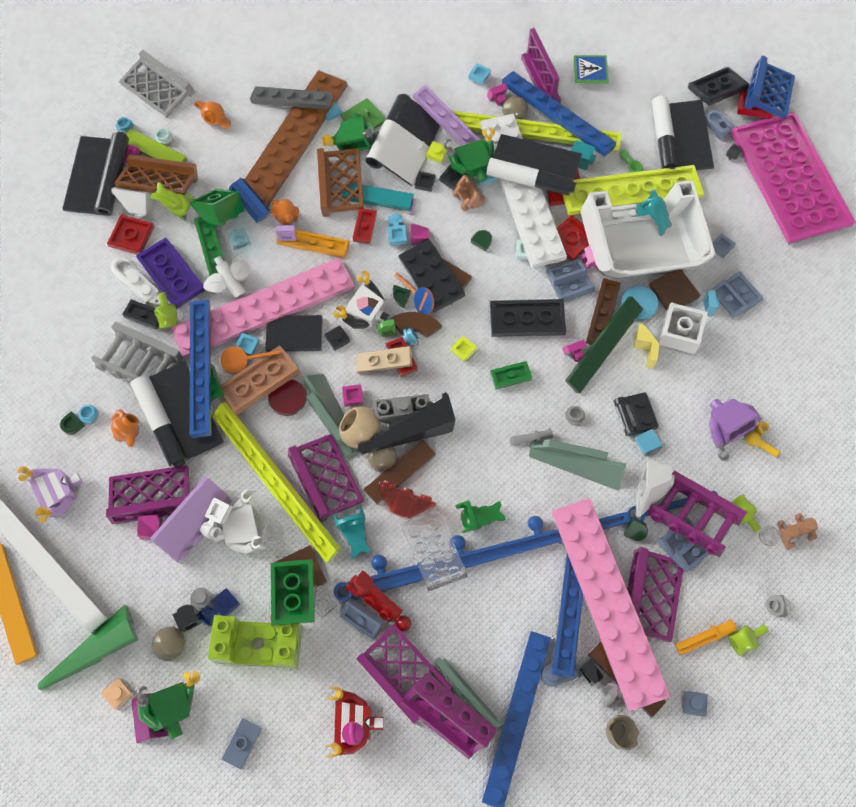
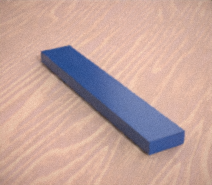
M566 554L551 675L573 679L583 593L568 554Z

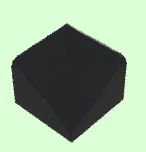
M594 657L579 669L591 686H594L604 678L595 665Z

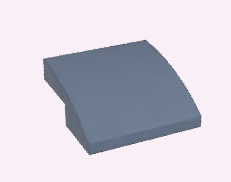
M580 259L546 269L558 299H564V302L595 292V286L587 276V269Z
M740 271L710 290H715L720 304L733 319L763 300V296Z
M687 517L684 522L695 528ZM671 530L657 540L671 559L686 572H689L710 555L703 547L698 544H692L686 537Z

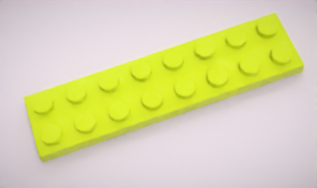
M689 165L675 167V169L665 168L574 180L576 182L574 193H570L569 196L562 195L568 215L581 214L582 206L589 194L593 192L608 191L612 207L643 203L650 197L652 189L656 190L658 196L664 200L676 182L693 180L698 198H702L704 192L695 166Z

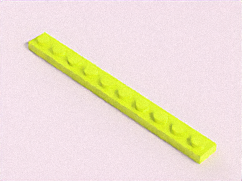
M453 111L472 132L482 133L481 121L497 117ZM516 119L522 138L574 145L576 140L581 141L558 124ZM599 130L617 142L613 150L619 151L621 133Z
M226 402L220 403L212 417L326 563L331 561L341 549L229 405Z

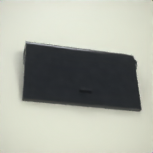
M120 131L113 133L111 139L80 136L62 208L63 211L112 215L116 199L112 193V188L115 187V181L122 173L129 144V138L125 133Z

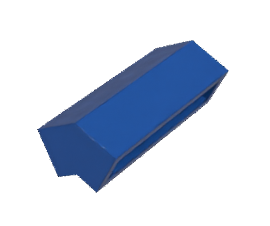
M239 178L231 184L228 190L239 191L244 209L256 223L264 220L271 213V210L244 178Z

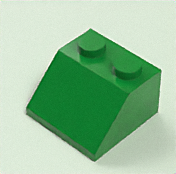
M214 189L190 202L193 209L207 224L216 226L225 225L226 221L237 218L240 213L245 211L239 191Z

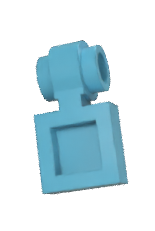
M398 213L391 214V216H388L390 246L408 244L402 215H398Z

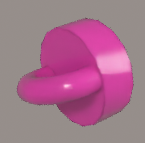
M357 722L347 723L342 729V738L349 745H357L364 738V729Z

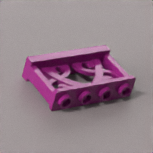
M425 673L421 679L413 684L400 701L404 708L467 759H470L480 749L486 748L497 732V728L428 673Z

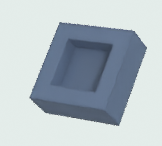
M722 233L712 243L715 253L723 259L736 245L735 242Z
M684 691L683 714L706 717L708 694Z

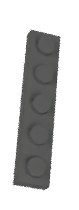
M255 86L249 99L253 104L328 110L333 96L331 92Z

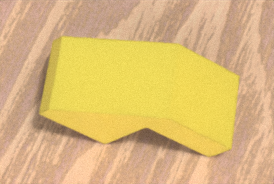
M639 323L635 335L634 348L647 350L646 367L654 368L658 359L660 344L645 325Z

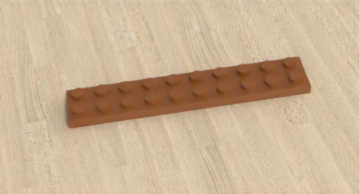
M318 70L305 90L331 92L333 98L328 110L293 107L246 176V182L267 207H269L326 120V114L335 101L337 103L348 86L347 81Z

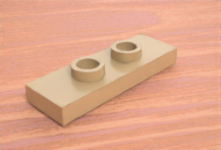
M410 346L356 354L357 373L412 366Z

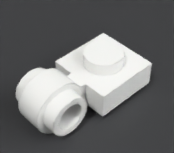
M213 498L205 514L209 521L204 522L200 528L202 535L208 539H217L221 533L218 523L225 524L233 506Z

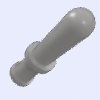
M551 428L540 432L535 430V433L511 437L510 444L516 446L535 440L539 442L540 439L553 438Z

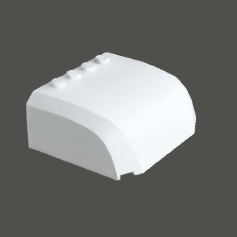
M693 180L676 182L665 197L664 201L672 226L666 229L663 236H660L658 225L655 224L654 219L650 215L638 216L636 214L637 204L612 207L608 191L590 193L580 212L587 239L599 270L612 278H624L695 268L715 255V250Z

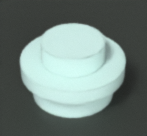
M160 128L155 133V140L163 145L168 144L172 140V134L166 128Z

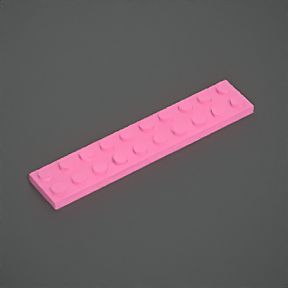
M340 257L211 310V348L238 338L241 333H250L266 326L268 322L283 316H290L354 289V283ZM189 319L171 327L184 360L190 358Z
M588 498L553 510L554 521L628 712L670 698L671 696L591 499Z

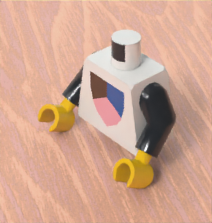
M363 270L361 272L365 279L358 275L357 281L364 282L365 285L361 284L346 308L342 305L336 307L340 314L338 312L333 313L334 318H342V321L353 329H372L378 321L383 322L391 318L390 314L384 312V297L373 281L369 280V272Z

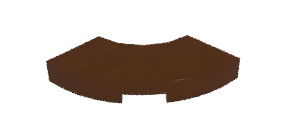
M405 312L390 318V320L394 319L395 326L401 334H403L404 329L412 328L415 332L422 333L428 338L442 328V325L436 319L420 312Z

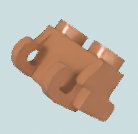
M463 175L456 184L457 187L452 194L454 198L461 197L463 201L461 209L463 211L469 210L468 205L471 209L479 208V206L485 203V197L478 192L476 183L472 182L467 175Z
M799 513L795 515L797 524L784 528V520L777 522L781 532L780 538L787 550L796 547L795 542L791 543L790 540L804 534H809L807 537L809 541L818 538L816 534L818 527L815 519L808 518L802 521L803 515Z

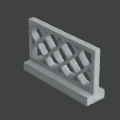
M142 50L138 54L140 59L120 79L119 83L164 117L168 118L186 96L189 95L191 97L195 91L189 82ZM142 65L146 67V71L138 72ZM149 75H157V80L149 81ZM146 76V82L138 83V77ZM130 78H135V83L127 84L126 82ZM169 83V88L161 89V84ZM157 84L158 90L150 91V85ZM146 86V92L139 93L138 87ZM172 92H181L178 97L173 98ZM169 93V99L161 100V94ZM158 95V100L150 101V96ZM169 103L167 110H162V104Z

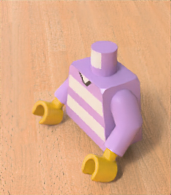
M21 466L17 470V473L25 474L19 475V481L23 482L28 477L31 478L29 482L41 506L36 509L35 516L42 515L39 517V522L41 523L46 522L48 517L53 518L65 514L77 498L73 488L83 483L78 473L68 477L62 470L58 469L29 470L28 467Z

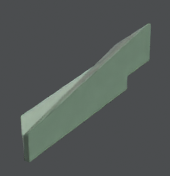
M316 374L303 377L304 383L311 393L307 396L310 406L332 435L346 458L349 460L360 452L357 448H351L342 441L339 426L344 414L325 375Z
M551 439L544 440L543 443L534 441L531 443L530 458L615 490L620 489L626 469V463L608 461V452Z

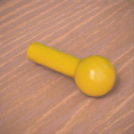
M751 431L747 433L745 441L748 445L758 446L776 458L780 455L781 451L763 441L758 432Z

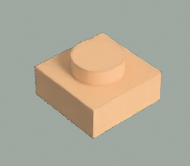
M117 678L101 692L116 710L133 695L120 678Z

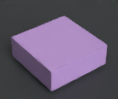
M294 225L276 226L279 241L296 240L297 235Z

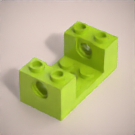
M214 615L208 659L219 664L298 669L303 626L301 623L272 626L271 623L239 621L235 616ZM258 638L263 639L264 646L259 650H255L253 642Z

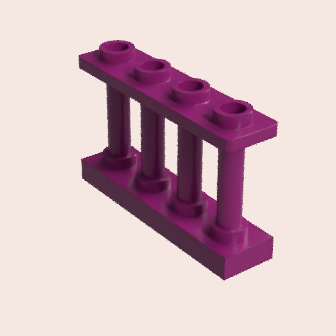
M674 470L672 472V475L675 476L673 486L670 487L659 507L652 504L647 514L655 522L666 525L672 532L683 535L692 544H698L703 547L709 554L721 557L726 548L721 542L732 524L737 526L741 524L747 511ZM680 492L689 499L678 516L675 517L666 510L676 494ZM695 503H699L707 509L694 528L684 521ZM717 513L724 517L725 521L713 539L702 532L713 514Z

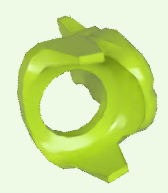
M160 182L157 184V192L152 193L150 196L152 199L160 201L163 206L169 208L172 214L184 221L186 219L183 216L186 215L190 208L189 200L197 199L189 192L184 196L180 193L176 194L172 190H167Z

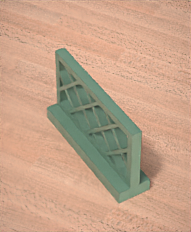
M439 657L434 661V668L451 685L450 691L495 728L498 729L503 725L445 658L442 660ZM431 671V676L437 678Z

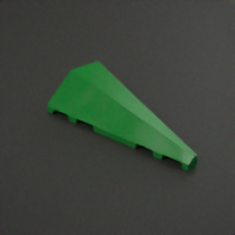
M127 605L122 606L38 683V689L44 690L101 662L102 658L138 641L133 627L134 622Z

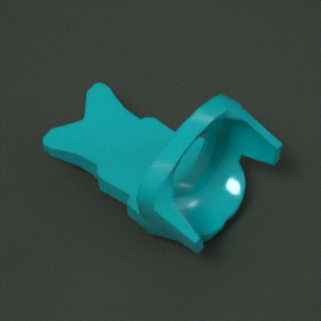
M652 189L650 197L643 203L636 205V214L638 216L650 215L654 219L655 224L658 225L660 236H663L666 229L672 226V223L669 219L665 201L658 196L656 190Z
M362 506L359 507L360 513L343 519H338L335 514L333 515L336 527L341 530L343 536L347 538L348 545L351 546L352 558H356L360 553H371V549L365 542L364 522L366 517Z

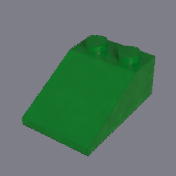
M313 560L270 563L271 625L315 622L316 570Z

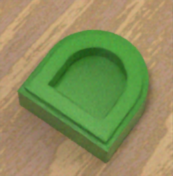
M394 319L380 322L377 325V331L380 336L397 335Z

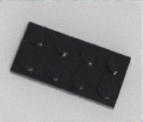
M430 239L398 255L400 262L417 288H427L433 294V313L465 297L464 290Z
M564 299L490 301L491 337L566 335Z

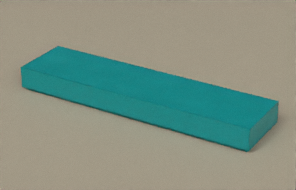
M355 183L348 186L352 191L358 187ZM362 185L364 204L410 212L413 193ZM346 190L342 192V198L344 199L350 195ZM353 197L350 200L353 202H359V200L355 197Z

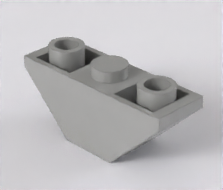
M429 394L372 400V407L376 418L380 422L392 425L413 411L418 412L427 408L426 403L430 402Z

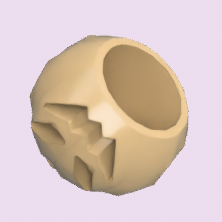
M355 407L350 409L343 417L339 426L342 441L347 446L358 449L360 443L363 445L374 440L373 436L379 433L380 420L376 418L374 411L370 408Z

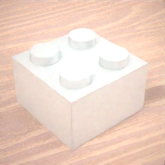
M670 303L665 315L659 344L695 354L701 344L708 312Z

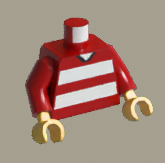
M329 687V689L335 691V696H327V698L339 701L335 702L334 743L328 744L325 747H331L333 754L327 755V758L354 754L366 746L368 740H371V730H384V716H371V707L368 706L366 700L357 694L341 690L339 687ZM357 722L364 729V738L359 744L349 745L343 740L342 729L347 723Z

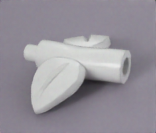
M221 256L216 257L214 261L217 264L216 269L218 273L209 276L203 288L211 293H222L228 288L235 299L245 294V289L238 281L245 280L249 276L250 266L248 262L236 261L229 266L228 262L223 261Z

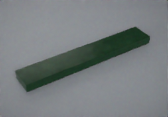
M632 296L625 300L566 378L565 382L576 393L582 392L642 312V306Z

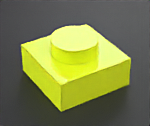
M432 141L426 153V158L442 164L448 150L444 148L443 144Z
M464 336L451 347V352L463 362H466L477 350V346Z

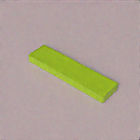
M133 129L126 133L129 138V144L138 147L141 150L140 153L147 157L184 163L187 161L185 155Z

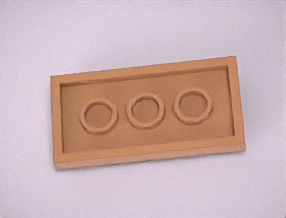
M280 345L270 352L281 351V354L261 357L221 384L224 392L222 396L236 415H239L301 373Z

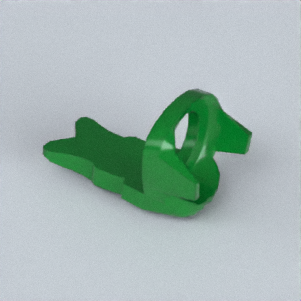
M470 500L456 504V509L464 508L461 512V520L465 530L462 533L481 529L482 526L489 525L493 521H504L506 518L500 512L501 502L498 501L491 506L484 505L481 507L471 506Z

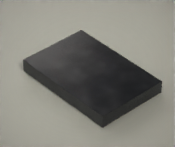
M725 67L688 83V89L710 106L749 89L750 84L731 68Z
M322 315L283 316L266 324V352L272 351L279 345L285 352L322 351Z

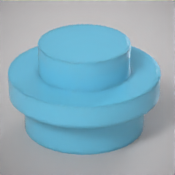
M127 117L119 118L116 123L117 130L125 134L134 127L133 122Z
M412 328L403 330L404 334L402 337L408 345L414 346L419 340L416 332Z
M84 405L79 410V419L83 423L90 424L98 418L99 412L93 405Z

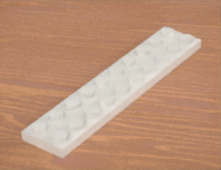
M514 114L480 122L482 131L487 129L488 136L491 133L490 128L495 130V135L491 138L494 142V153L501 134L523 139ZM500 179L531 268L566 260V252L542 189Z

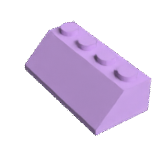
M205 476L152 535L150 540L179 563L180 560H184L189 555L193 545L198 544L202 540L203 535L200 532V528L204 522L209 521L205 514L213 498L228 505L232 501L210 478Z

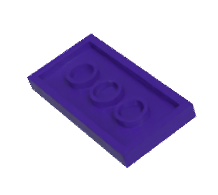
M166 237L136 255L137 260L161 292H166L167 300L170 304H174L176 309L206 291L203 288L204 285Z

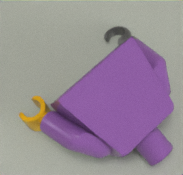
M715 399L710 404V407L713 409L709 421L710 433L716 448H719L718 457L723 461L729 458V454L725 458L721 457V453L725 451L724 446L726 444L728 445L752 429L760 435L764 434L761 427L764 431L769 430V424L761 422L762 418L754 406L739 402L736 399H730L724 404L719 399Z

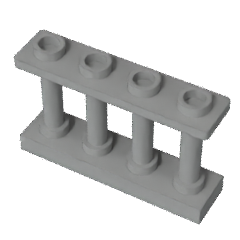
M116 321L111 327L115 332L116 338L102 359L94 355L91 358L97 369L103 372L107 370L117 379H126L129 384L134 379L141 377L152 358L157 356V354L163 357V361L154 374L167 369L170 363L175 362L179 364L184 359L179 350ZM122 341H130L132 345L118 366L109 363ZM143 347L147 349L148 352L134 373L124 370L138 348Z

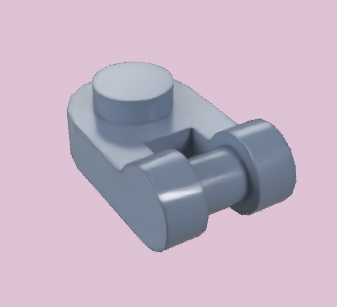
M711 110L707 113V126L716 133V137L719 140L732 133V128L735 125L721 112Z
M553 663L547 665L541 673L542 681L550 687L582 677L580 670H577L576 666L573 679L551 675Z

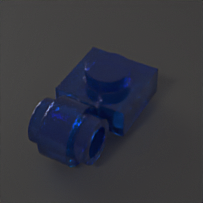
M225 588L210 601L214 606L213 608L206 606L199 611V619L204 625L210 627L213 625L214 615L220 613L222 616H227L240 603Z

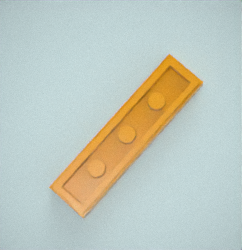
M295 229L297 235L295 241H279L278 238L276 241L278 245L344 259L350 246V240Z

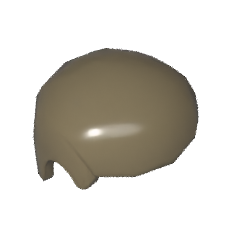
M511 96L504 102V115L514 114L515 119L520 120L526 117L528 105L522 97Z
M394 447L370 452L367 455L370 468L376 469L379 472L391 469L397 459Z
M171 626L160 629L152 641L153 653L159 659L170 661L172 658L180 655L185 646L184 634L178 628Z
M616 715L608 721L606 735L611 745L621 750H631L638 745L637 737L640 732L635 722L629 716Z

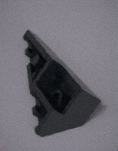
M447 392L441 394L442 398L435 403L431 401L426 403L427 408L418 412L413 411L389 426L390 430L384 434H375L373 436L374 440L363 445L360 443L358 450L361 455L453 432L456 419Z

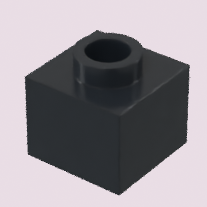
M192 604L190 606H181L177 609L176 613L172 614L178 629L183 633L203 623L197 609Z

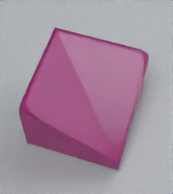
M411 224V245H419L429 239V228Z
M159 515L138 516L137 536L141 540L150 539L162 525V518Z

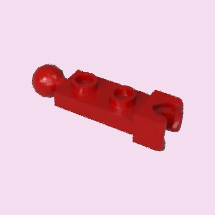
M363 570L358 576L354 575L346 586L348 591L355 597L360 596L368 606H371L379 613L382 619L388 622L394 620L395 625L401 632H406L411 628L410 618L406 615H400L403 610L372 583L373 578Z

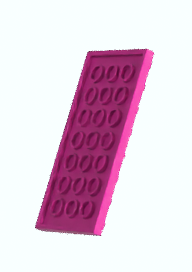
M795 111L788 113L785 119L775 116L772 119L768 118L732 128L731 135L737 146L740 145L741 154L788 244L851 227L855 224L856 221Z

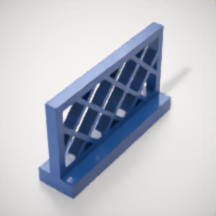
M762 55L753 68L744 107L751 110L753 106H756L785 119L788 115L795 75L768 64V57Z

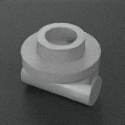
M771 595L766 603L768 612L773 616H788L784 595Z
M610 682L604 684L602 690L607 696L603 704L609 708L615 699H622L623 696L617 683Z

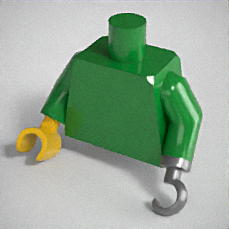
M354 113L350 120L341 122L339 130L334 136L325 135L321 139L323 146L336 145L339 150L359 148V151L372 148L371 137L376 135V130L360 114Z
M490 128L491 133L489 136L487 135V129L482 131L483 136L486 138L485 141L480 139L452 149V146L447 147V142L452 140L446 139L444 141V148L448 150L447 155L452 169L461 175H467L468 178L476 177L478 183L485 182L488 179L486 172L489 160L494 156V142L491 138L495 135V130Z
M195 670L192 677L188 671L183 674V678L187 683L181 682L147 696L144 694L140 695L143 690H147V687H140L136 692L139 719L155 732L166 728L170 740L183 735L179 722L190 716L195 684L200 680V674Z

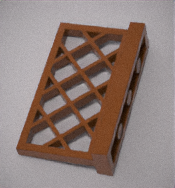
M324 148L317 149L322 216L328 217L333 212L364 209L359 148L324 152ZM349 155H356L352 162L346 159ZM329 157H337L339 160L333 164L329 161ZM342 162L348 165L344 170L338 167ZM351 168L357 171L353 177L347 173ZM334 170L340 173L336 178L330 175ZM343 176L349 179L345 185L339 182ZM353 182L358 185L354 191L348 188ZM335 184L341 187L337 193L331 190ZM344 190L350 193L346 199L340 196ZM355 197L359 200L360 204L352 205L349 201ZM336 199L342 202L339 206L332 207V203Z
M129 154L127 157L128 164L115 181V187L155 193L157 192V184L160 182L162 185H165L164 187L167 190H172L176 194L180 193L185 196L192 182L196 183L198 180L197 166L191 163Z

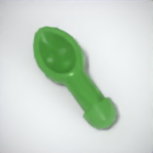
M620 151L619 155L628 164L631 173L643 171L642 164L637 160H633L628 151Z

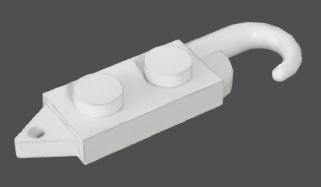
M119 257L112 262L111 270L113 274L146 305L160 306L158 295L160 291L136 269L122 272L118 268L120 262L126 261L130 263V259Z

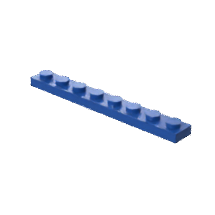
M514 71L502 79V84L505 83L508 90L522 97L528 104L584 143L596 147L595 150L604 157L616 147L617 142Z
M208 299L190 302L191 438L211 436L210 302Z
M533 631L530 632L482 799V803L493 807H504L551 640V637Z

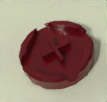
M292 379L268 394L271 408L277 414L283 416L296 414L300 409H303L307 400L306 391L302 384Z

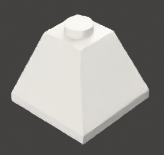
M119 187L112 188V193L128 212L144 217L153 211L156 199L150 197L152 192Z
M652 461L647 462L637 487V517L642 516L652 504H655L666 494L668 487L673 486L675 476L672 475V466Z

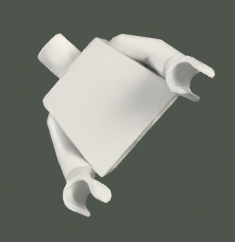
M244 490L241 498L232 505L233 508L225 524L220 528L221 533L217 539H213L214 542L225 539L226 545L229 548L242 554H249L258 549L265 550L266 546L262 545V541L265 538L260 537L255 511L252 505L249 504V502L256 501V497H250L253 490Z

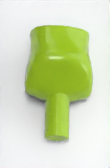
M166 292L158 293L160 306L155 309V315L159 321V328L177 325L178 313L175 305L168 304Z
M739 495L731 501V503L747 511L741 524L747 522L754 532L759 531L761 527L754 519L757 509L746 499L745 495Z
M745 625L736 633L728 636V639L737 655L741 656L748 651L758 648V637L766 634L769 630L766 625H762L755 630Z

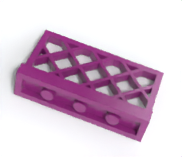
M531 28L529 31L527 53L521 55V60L533 85L561 104V98L558 94L560 78L535 28Z
M331 434L299 447L294 445L288 448L290 462L320 522L364 502V498ZM329 441L331 445L330 452L319 449L320 445ZM309 449L315 451L313 458L309 459L303 456L302 451ZM317 453L328 456L325 464L315 461ZM330 457L339 460L338 469L327 465ZM312 465L323 468L320 476L311 472ZM325 469L336 472L333 481L323 477ZM338 474L347 476V485L335 482ZM321 481L331 484L328 493L319 489ZM334 486L345 489L342 497L331 494ZM346 491L355 493L358 499L353 501L344 499ZM328 499L340 501L338 507L330 510L327 505Z
M188 465L180 466L176 469L171 467L109 477V501L106 517L113 525L138 521V516H170L190 494ZM184 472V477L179 482L172 478L176 473ZM157 476H164L165 479L159 485L153 482ZM143 478L146 480L139 488L133 485L137 479ZM171 481L175 486L167 492L163 487ZM115 482H125L126 484L119 491L115 489ZM151 484L155 489L147 495L143 490ZM129 487H132L136 491L128 499L123 493ZM181 488L184 491V497L175 498L172 496ZM159 491L165 494L162 500L155 501L152 499ZM139 494L146 498L140 504L133 502ZM120 497L126 500L122 506L114 507V503Z
M639 547L633 553L627 587L628 593L638 617L644 616L650 627L644 630L645 635L666 642H672L683 569L671 557ZM649 557L656 559L660 567L652 571L648 564ZM669 563L678 565L677 574L671 576L666 568V565ZM660 569L663 570L668 578L662 583L659 582L654 574ZM649 576L657 585L650 591L645 585V578ZM669 581L674 587V592L670 596L662 587ZM656 589H659L665 598L659 603L655 601L651 594ZM648 596L653 604V607L645 610L641 604L642 598ZM666 601L671 608L670 614L667 616L664 615L659 605ZM653 609H656L661 617V620L653 623L647 614ZM661 622H664L668 628L667 636L660 634L656 628Z
M395 624L356 658L414 725L420 720L404 708L400 701L406 694L401 690V680H413V684H415L416 680L422 678L416 677V664L426 665L429 668L430 675L432 671L437 677L435 678L437 681H441L448 690L452 688ZM393 631L400 636V646L387 645L388 636ZM402 640H403L408 646H402ZM376 648H384V661L374 660L370 653ZM387 648L399 649V661H387ZM402 649H412L414 661H402ZM417 656H418L423 662H417ZM378 663H384V669ZM387 664H399L398 677L389 676L386 673ZM401 664H414L413 677H401ZM392 679H398V686Z

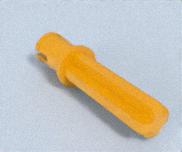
M729 619L722 624L712 625L710 629L676 643L675 647L680 655H684L715 640L721 641L722 637L737 632L735 623Z

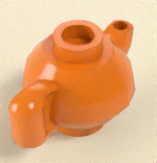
M202 101L194 102V106L201 110V117L206 124L211 126L220 125L224 129H228L231 126V121L225 117L224 109L219 103L213 101L206 103Z
M288 199L281 201L273 200L271 214L280 224L287 225L292 223L293 220L297 221L299 208L294 206L293 202Z
M119 409L112 416L111 430L113 437L119 442L126 441L129 447H133L135 437L139 434V426L137 425L139 420L133 414L125 413Z

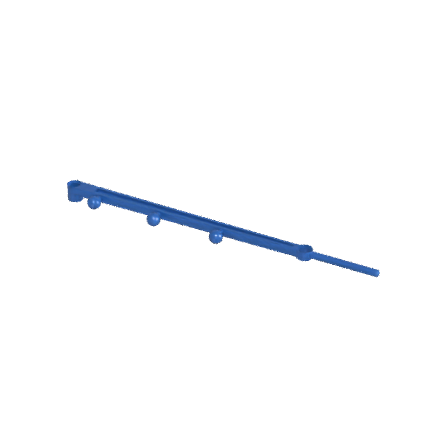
M689 498L672 501L666 511L683 507ZM632 506L627 512L600 518L599 521L602 529L606 530L630 523L632 520L630 513L632 510H636V506ZM649 509L641 516V521H644L645 517L649 516L647 514ZM531 516L527 523L529 529L534 531L532 536L464 553L466 541L464 537L455 535L450 540V546L456 551L457 555L390 572H385L387 566L386 558L383 555H376L371 560V566L374 570H377L378 575L370 577L374 579L372 583L384 592L563 541L558 529L542 533L543 520L539 516ZM340 582L334 587V596L339 602L345 603L350 598L355 600L361 597H355L350 591L345 598L338 596L339 589L346 587L349 582Z

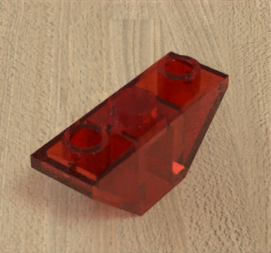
M384 480L383 483L379 482L377 485V489L388 512L399 517L409 519L436 505V502L432 501V497L421 494V496L414 495V491L406 487H402V490L394 487L395 483Z

